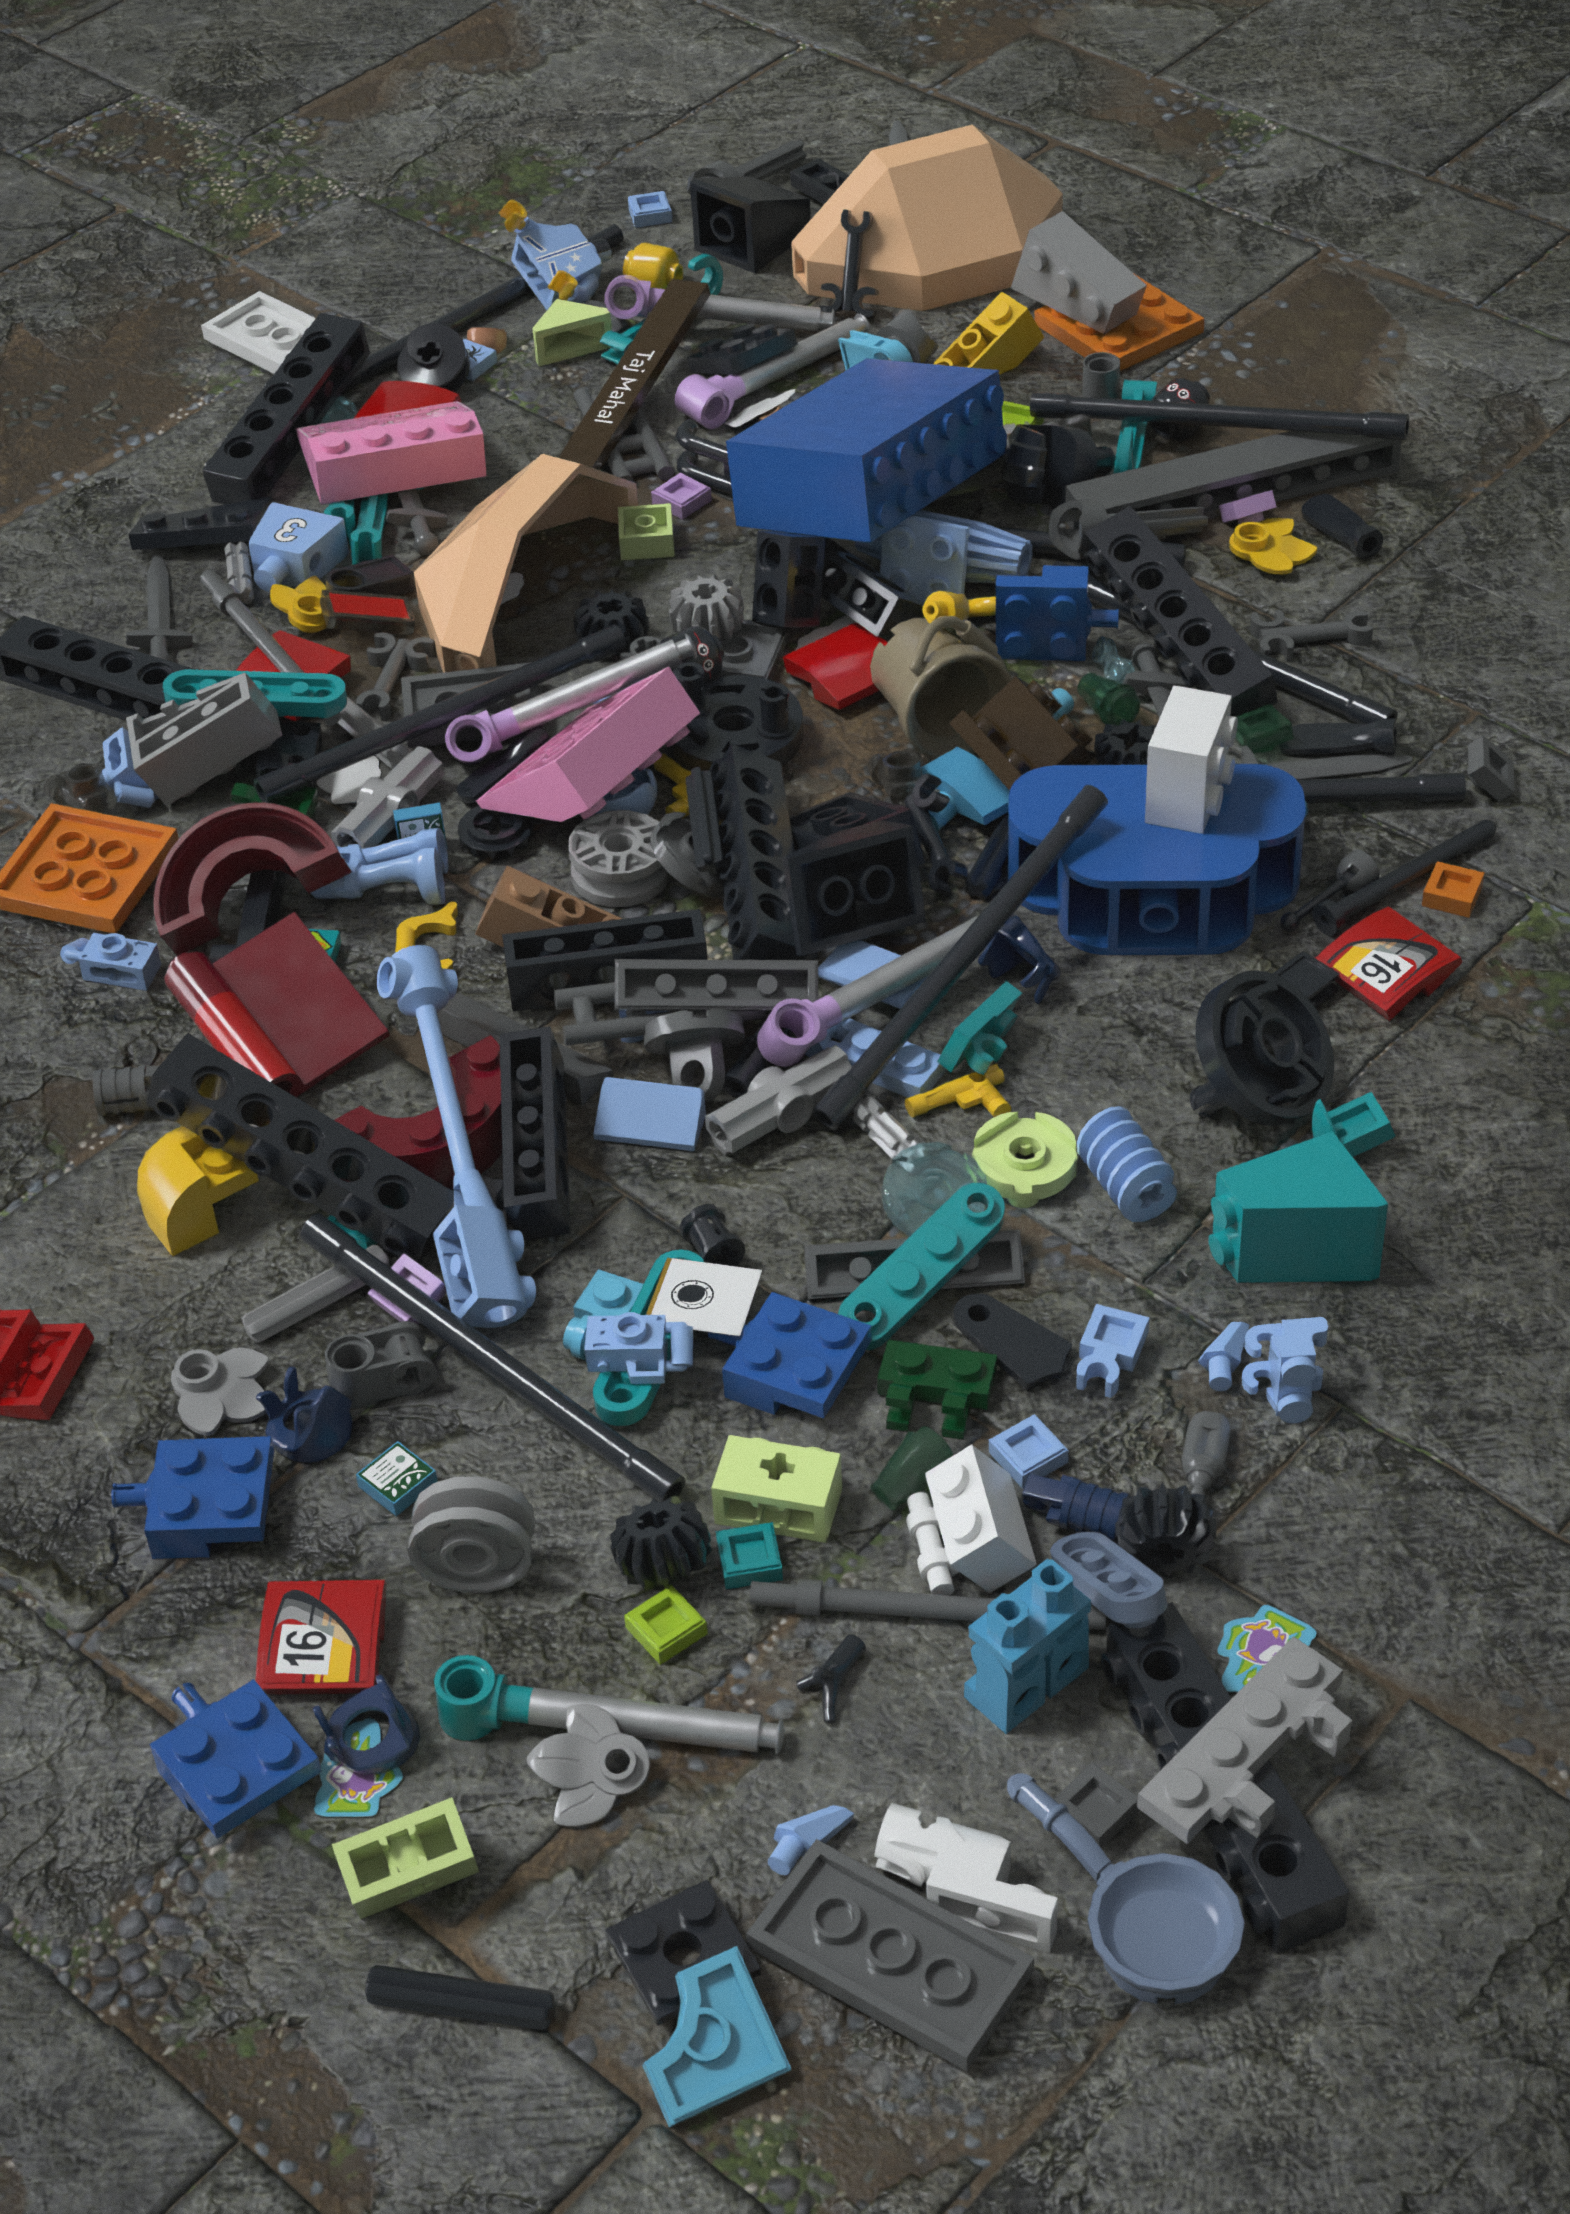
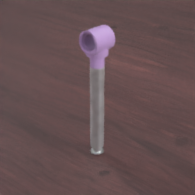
M620 275L614 278L608 285L604 298L605 305L613 316L620 319H630L633 317L647 318L648 312L652 311L665 289L651 288V281L639 280L631 275ZM621 286L632 288L637 296L636 303L627 308L619 306L614 299L615 290ZM710 295L696 317L764 326L776 324V327L818 332L819 328L827 329L835 325V311L833 309L832 313L820 312V307Z
M856 314L854 320L848 318L798 342V345L734 375H729L725 378L714 375L708 379L698 374L690 375L677 388L675 406L680 412L708 429L718 428L729 417L735 400L840 350L838 338H850L849 331L851 330L869 334L870 324L864 315Z
M685 634L686 639L676 643L671 639L489 716L487 710L476 715L460 716L453 720L447 728L445 735L446 746L457 761L464 764H477L486 759L489 754L503 749L501 741L620 692L667 667H670L671 670L677 668L678 665L682 664V660L693 656L696 659L695 645L692 639ZM468 727L479 730L483 736L480 748L470 753L460 750L456 744L458 733Z
M977 917L966 921L813 1003L808 999H785L775 1005L758 1033L759 1051L766 1060L777 1066L785 1067L798 1063L810 1047L826 1038L827 1029L929 976ZM780 1027L790 1029L797 1038L785 1035Z

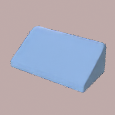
M858 940L837 946L818 967L819 978L845 986L901 955ZM927 977L885 998L881 1002L901 1009Z
M607 1077L604 1079L601 1087L593 1133L594 1139L695 1151L706 1116L704 1091L697 1087Z

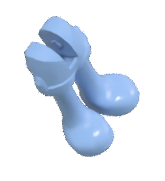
M440 828L425 829L413 836L370 848H361L360 844H351L346 847L336 846L352 873L311 892L317 899H354L361 897L366 890L380 885L408 882L414 883L419 888L422 898L427 904H444L445 884L443 874L448 872V854L443 832Z

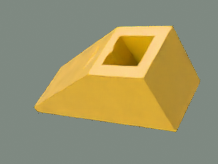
M1001 292L933 364L999 370L1000 375L1017 367L1045 337L1028 308Z

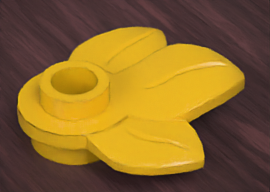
M1269 518L1259 523H1241L1235 528L1229 540V548L1233 554L1243 560L1251 561L1256 568L1272 574H1289L1292 572L1293 566L1306 563L1317 553V546L1291 535L1294 529V520L1288 518Z
M311 576L295 589L279 584H273L271 587L270 601L272 604L288 614L289 622L303 632H318L327 628L332 620L350 615V613L334 612L332 604L326 600V586L317 576Z

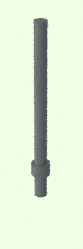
M214 570L204 571L200 581L212 594V601L224 615L231 616L280 672L304 673L244 605V598L233 585L226 584ZM339 712L333 717L321 719L326 725L332 726L340 720L341 714Z
M799 1579L798 1585L752 1581L750 1587V1605L796 1608V1614L820 1616L821 1610L976 1621L987 1612V1605L995 1600L992 1598L823 1586V1580ZM1091 1606V1612L1088 1613L1089 1630L1105 1631L1106 1615L1095 1606Z

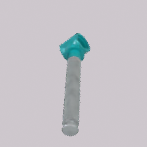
M461 1655L447 1660L439 1667L434 1678L440 1726L447 1735L458 1740L470 1741L482 1738L491 1732L492 1729L499 1730L503 1721L567 1729L566 1713L568 1707L571 1705L589 1704L608 1711L612 1714L621 1733L637 1738L758 1752L761 1746L775 1748L776 1755L780 1752L784 1741L785 1729L782 1718L779 1719L777 1724L763 1722L762 1715L509 1685L507 1675L495 1674L488 1662L472 1655Z

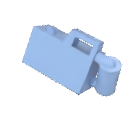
M122 727L102 743L105 760L102 776L105 782L114 790L117 802L150 808L152 803L159 797L134 770L129 734Z
M93 933L89 940L79 938L63 946L60 951V956L65 963L73 964L79 961L83 980L144 991L148 990L161 966L157 943L128 939L118 933L106 935Z
M627 1312L619 1316H588L584 1348L588 1372L627 1371L631 1384L665 1383L666 1372L685 1371L688 1367L693 1366V1327L688 1326L685 1322H666L665 1315H640L635 1312ZM668 1333H671V1360H667Z

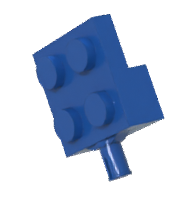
M1043 565L1042 576L997 575L996 646L998 647L997 653L1002 659L1086 661V643L1091 627L1118 629L1119 609H1092L1088 598V566Z
M771 1292L756 1317L743 1326L740 1336L708 1332V1337L736 1346L722 1368L725 1398L775 1415L780 1405L784 1404L825 1418L872 1341L871 1325Z
M271 1436L158 1440L154 1470L148 1477L147 1482L113 1483L111 1491L112 1505L114 1508L147 1506L144 1532L152 1559L210 1557L212 1543L263 1541L274 1458Z
M254 1679L212 1704L205 1702L192 1683L182 1684L185 1694L178 1687L173 1692L171 1700L188 1719L150 1743L160 1775L189 1812L193 1809L216 1839L322 1772L318 1756Z

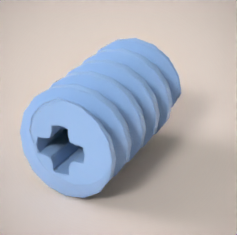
M1121 1106L1109 1107L1097 1113L1086 1123L1077 1140V1153L1083 1162L1087 1164L1103 1189L1107 1191L1114 1204L1118 1205L1122 1215L1132 1222H1145L1166 1211L1176 1200L1177 1190L1175 1185L1172 1184L1174 1171L1169 1163L1164 1162V1158L1159 1150L1153 1148L1150 1138L1143 1134V1130L1137 1122L1133 1121L1130 1112Z

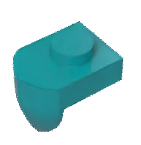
M1372 1092L1328 1112L1321 1099L1315 1103L1312 1114L1313 1138L1333 1131L1352 1157L1396 1137L1390 1121Z

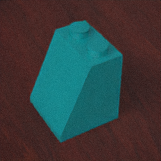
M1333 1131L1217 1172L1215 1197L1211 1199V1208L1214 1215L1213 1234L1209 1235L1208 1242L1215 1261L1219 1265L1225 1264L1237 1283L1371 1281L1379 1278L1388 1202Z

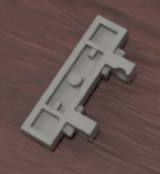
M1293 1636L1138 1793L1137 1808L1186 1844L1211 1819L1223 1823L1227 1817L1255 1838H1258L1273 1822L1275 1801L1253 1783V1776L1289 1738L1296 1740L1300 1734L1333 1757L1350 1741L1352 1719L1334 1705L1335 1699L1331 1696L1342 1684L1343 1669Z

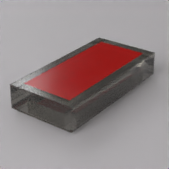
M322 589L320 606L327 628L413 635L416 622L408 597Z

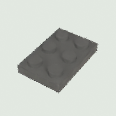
M529 663L402 677L404 717ZM533 686L469 715H476L487 710L489 716L539 696V686ZM450 723L407 741L408 748L418 746L433 747L439 744H446L445 735ZM472 727L462 729L456 738V742L483 740L481 732Z

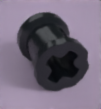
M714 1204L698 1206L682 1219L679 1226L680 1235L685 1241L695 1246L699 1256L705 1263L736 1267L745 1254L744 1243L738 1235L729 1232L725 1226L726 1218L721 1209L716 1208Z

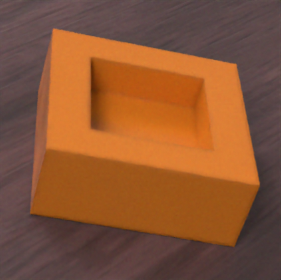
M1437 861L1423 891L1422 906L1470 918L1483 888L1485 873Z

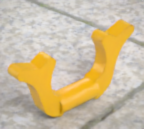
M449 902L437 912L411 917L401 922L396 929L395 953L403 948L415 946L417 938L424 933L438 932L449 936L455 935L457 933L455 921L458 916L457 903ZM451 959L440 961L442 968L453 970V961Z

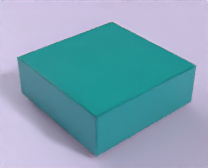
M773 1522L715 1531L726 1590L751 1586L752 1581L770 1583L783 1580L782 1564Z

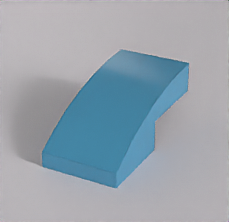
M956 747L921 767L923 775L928 773L941 779L942 783L936 789L953 796L957 813L986 825L1009 812L1010 790L982 760L971 753Z

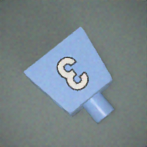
M272 502L249 540L254 581L258 587L270 592L273 584L297 587L311 576H317L321 579L349 554L344 518Z

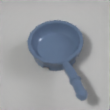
M1024 1773L1010 1776L1007 1781V1791L1015 1803L1019 1802L1039 1819L1046 1831H1052L1096 1881L1097 1889L1092 1896L1088 1925L1094 1949L1103 1960L1106 1971L1119 1988L1141 2001L1155 2004L1158 2003V1997L1164 1999L1175 1998V2004L1191 2002L1212 1990L1240 1951L1244 1928V1919L1238 1897L1221 1875L1193 1858L1166 1853L1135 1857L1126 1863L1120 1861L1113 1865L1092 1836L1068 1813L1069 1810L1065 1804H1059L1036 1784V1780Z

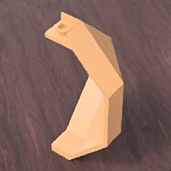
M974 125L874 149L791 242L793 277L808 295L836 299L832 291L821 290V285L832 283L841 288L843 285L848 232L842 227L840 220L843 210L846 209L852 211L851 223L854 227L862 223L864 211L871 212L873 216V224L870 230L863 234L858 289L872 287L879 292L878 295H866L862 303L925 311L1011 288L1029 230L1063 211V193L1045 174Z
M541 454L478 504L414 572L419 609L429 636L435 642L436 655L443 673L497 666L492 630L521 536L587 517H594L618 524V507L638 506L636 483L579 463Z

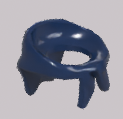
M1014 915L1009 918L989 942L978 958V963L980 966L987 965L989 975L995 979L1021 962H1025L1033 970L1020 983L1024 988H1030L1040 982L1034 994L1035 1003L1040 1004L1050 984L1061 976V971L1020 918Z
M293 1366L289 1367L285 1373V1398L282 1401L272 1391H264L257 1394L256 1400L263 1405L269 1416L265 1430L266 1436H271L273 1447L278 1453L291 1460L304 1463L326 1460L339 1452L351 1437L353 1429L350 1410L352 1400L328 1385L322 1389L299 1391L297 1370ZM292 1412H294L295 1431L285 1427L286 1419Z
M381 1674L376 1676V1685L364 1689L333 1712L330 1721L327 1720L319 1705L313 1707L314 1715L326 1734L325 1754L331 1761L340 1762L351 1771L363 1775L384 1774L406 1763L414 1755L420 1739L419 1725L416 1719L396 1698L387 1678ZM369 1710L380 1711L386 1714L389 1718L390 1726L382 1742L367 1750H354L345 1744V1730L354 1717Z

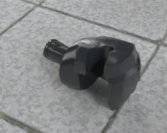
M1017 424L1007 439L1005 454L1002 457L1001 478L1003 479L1006 495L1010 499L1024 503L1041 504L1044 498L1054 510L1066 502L1067 485L1091 480L1094 478L1095 473L1107 474L1111 472L1115 464V454L1110 447H1096L1089 433L1080 428L1057 425Z

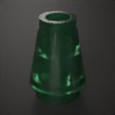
M1095 673L1084 675L1078 683V695L1083 698L1104 724L1119 726L1122 719L1131 723L1137 717L1140 710V700L1132 686Z
M922 1426L916 1433L908 1432L877 1479L871 1484L870 1487L873 1494L887 1508L895 1510L901 1503H905L912 1494L921 1492L928 1487L925 1473L954 1456L953 1451L939 1434L926 1426Z

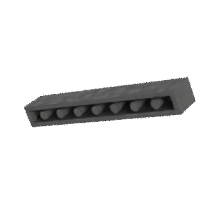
M1377 409V410H1373V411H1369V412H1381V411H1380L1379 409ZM1287 431L1067 485L1066 502L1096 499L1103 505L1107 514L1118 513L1129 506L1135 512L1202 506L1204 508L1203 516L1210 519L1221 516L1219 505L1272 490L1275 502L1398 472L1402 440L1368 438L1364 435ZM1066 522L1070 528H1073V522Z

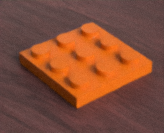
M1137 276L1147 285L1137 314L1105 334L1046 305L1035 310L1034 320L1039 328L1084 358L1097 352L1114 354L1120 360V371L1203 333L1205 318Z
M51 803L0 871V910L108 933H117L158 875L167 854L179 840L177 828Z

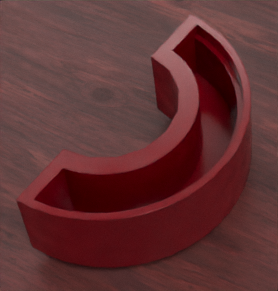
M246 803L227 807L210 814L193 825L179 838L167 854L160 868L154 890L156 926L160 937L178 956L221 936L218 923L221 901L230 887L247 874L265 869L283 871L298 879L306 891L311 893L351 874L352 871L328 834L315 821L301 812L271 803Z
M491 1035L448 1058L475 1168L479 1171L480 1175L490 1168L503 1153L500 1046ZM361 1105L335 1119L336 1122L450 1190L454 1189L453 1178L455 1172L439 1106L434 1110L415 1117L390 1118L376 1115ZM339 1178V1179H341V1180H343V1181L350 1182V1181L347 1180V1179Z

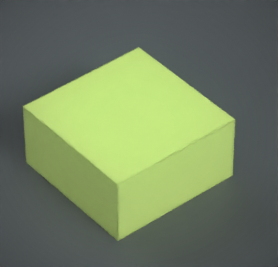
M671 503L618 507L621 561L675 557Z

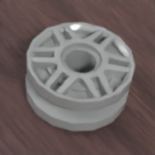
M616 810L590 816L578 824L569 836L571 883L577 893L594 904L608 907L634 906L647 902L661 893L670 880V874L657 860L651 847V832L659 821L644 813Z
M453 1477L435 1482L419 1493L413 1506V1531L409 1537L408 1554L411 1565L422 1578L441 1588L462 1593H489L508 1588L525 1576L532 1561L531 1538L535 1529V1516L533 1506L520 1491L504 1482L484 1477Z

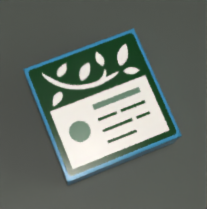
M440 803L393 810L398 840L413 836L421 830L440 828L446 842Z
M398 1441L356 1474L358 1487L395 1516H398L414 1503L419 1493L433 1483L438 1482L436 1470Z

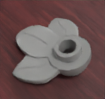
M232 1348L217 1356L210 1351L197 1349L180 1356L172 1371L171 1383L174 1392L180 1397L178 1414L183 1423L200 1435L210 1436L216 1432L224 1418L231 1422L242 1423L250 1422L266 1414L267 1412L263 1405L256 1400L257 1394L264 1392V1390L254 1379L266 1369L269 1358L249 1348Z
M589 1704L569 1706L566 1713L568 1733L555 1734L542 1740L534 1747L526 1760L529 1767L538 1777L553 1787L561 1789L554 1812V1822L559 1826L582 1827L605 1819L612 1810L618 1796H627L636 1792L644 1785L650 1772V1757L642 1742L634 1736L621 1733L612 1714L608 1711ZM619 1753L627 1755L630 1758V1763L624 1772L615 1774L608 1770V1762L613 1755Z

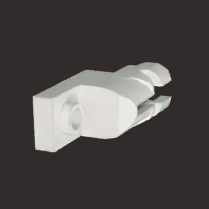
M891 1803L885 1814L877 1839L874 1857H877L878 1860L875 1868L892 1872L917 1886L922 1887L923 1882L927 1883V1899L1001 1940L1050 1953L1057 1933L1058 1898L1047 1895L1032 1885L1007 1884L1011 1865L1010 1841L999 1835L952 1823L948 1818L936 1817L935 1823L923 1829L921 1826L922 1811Z

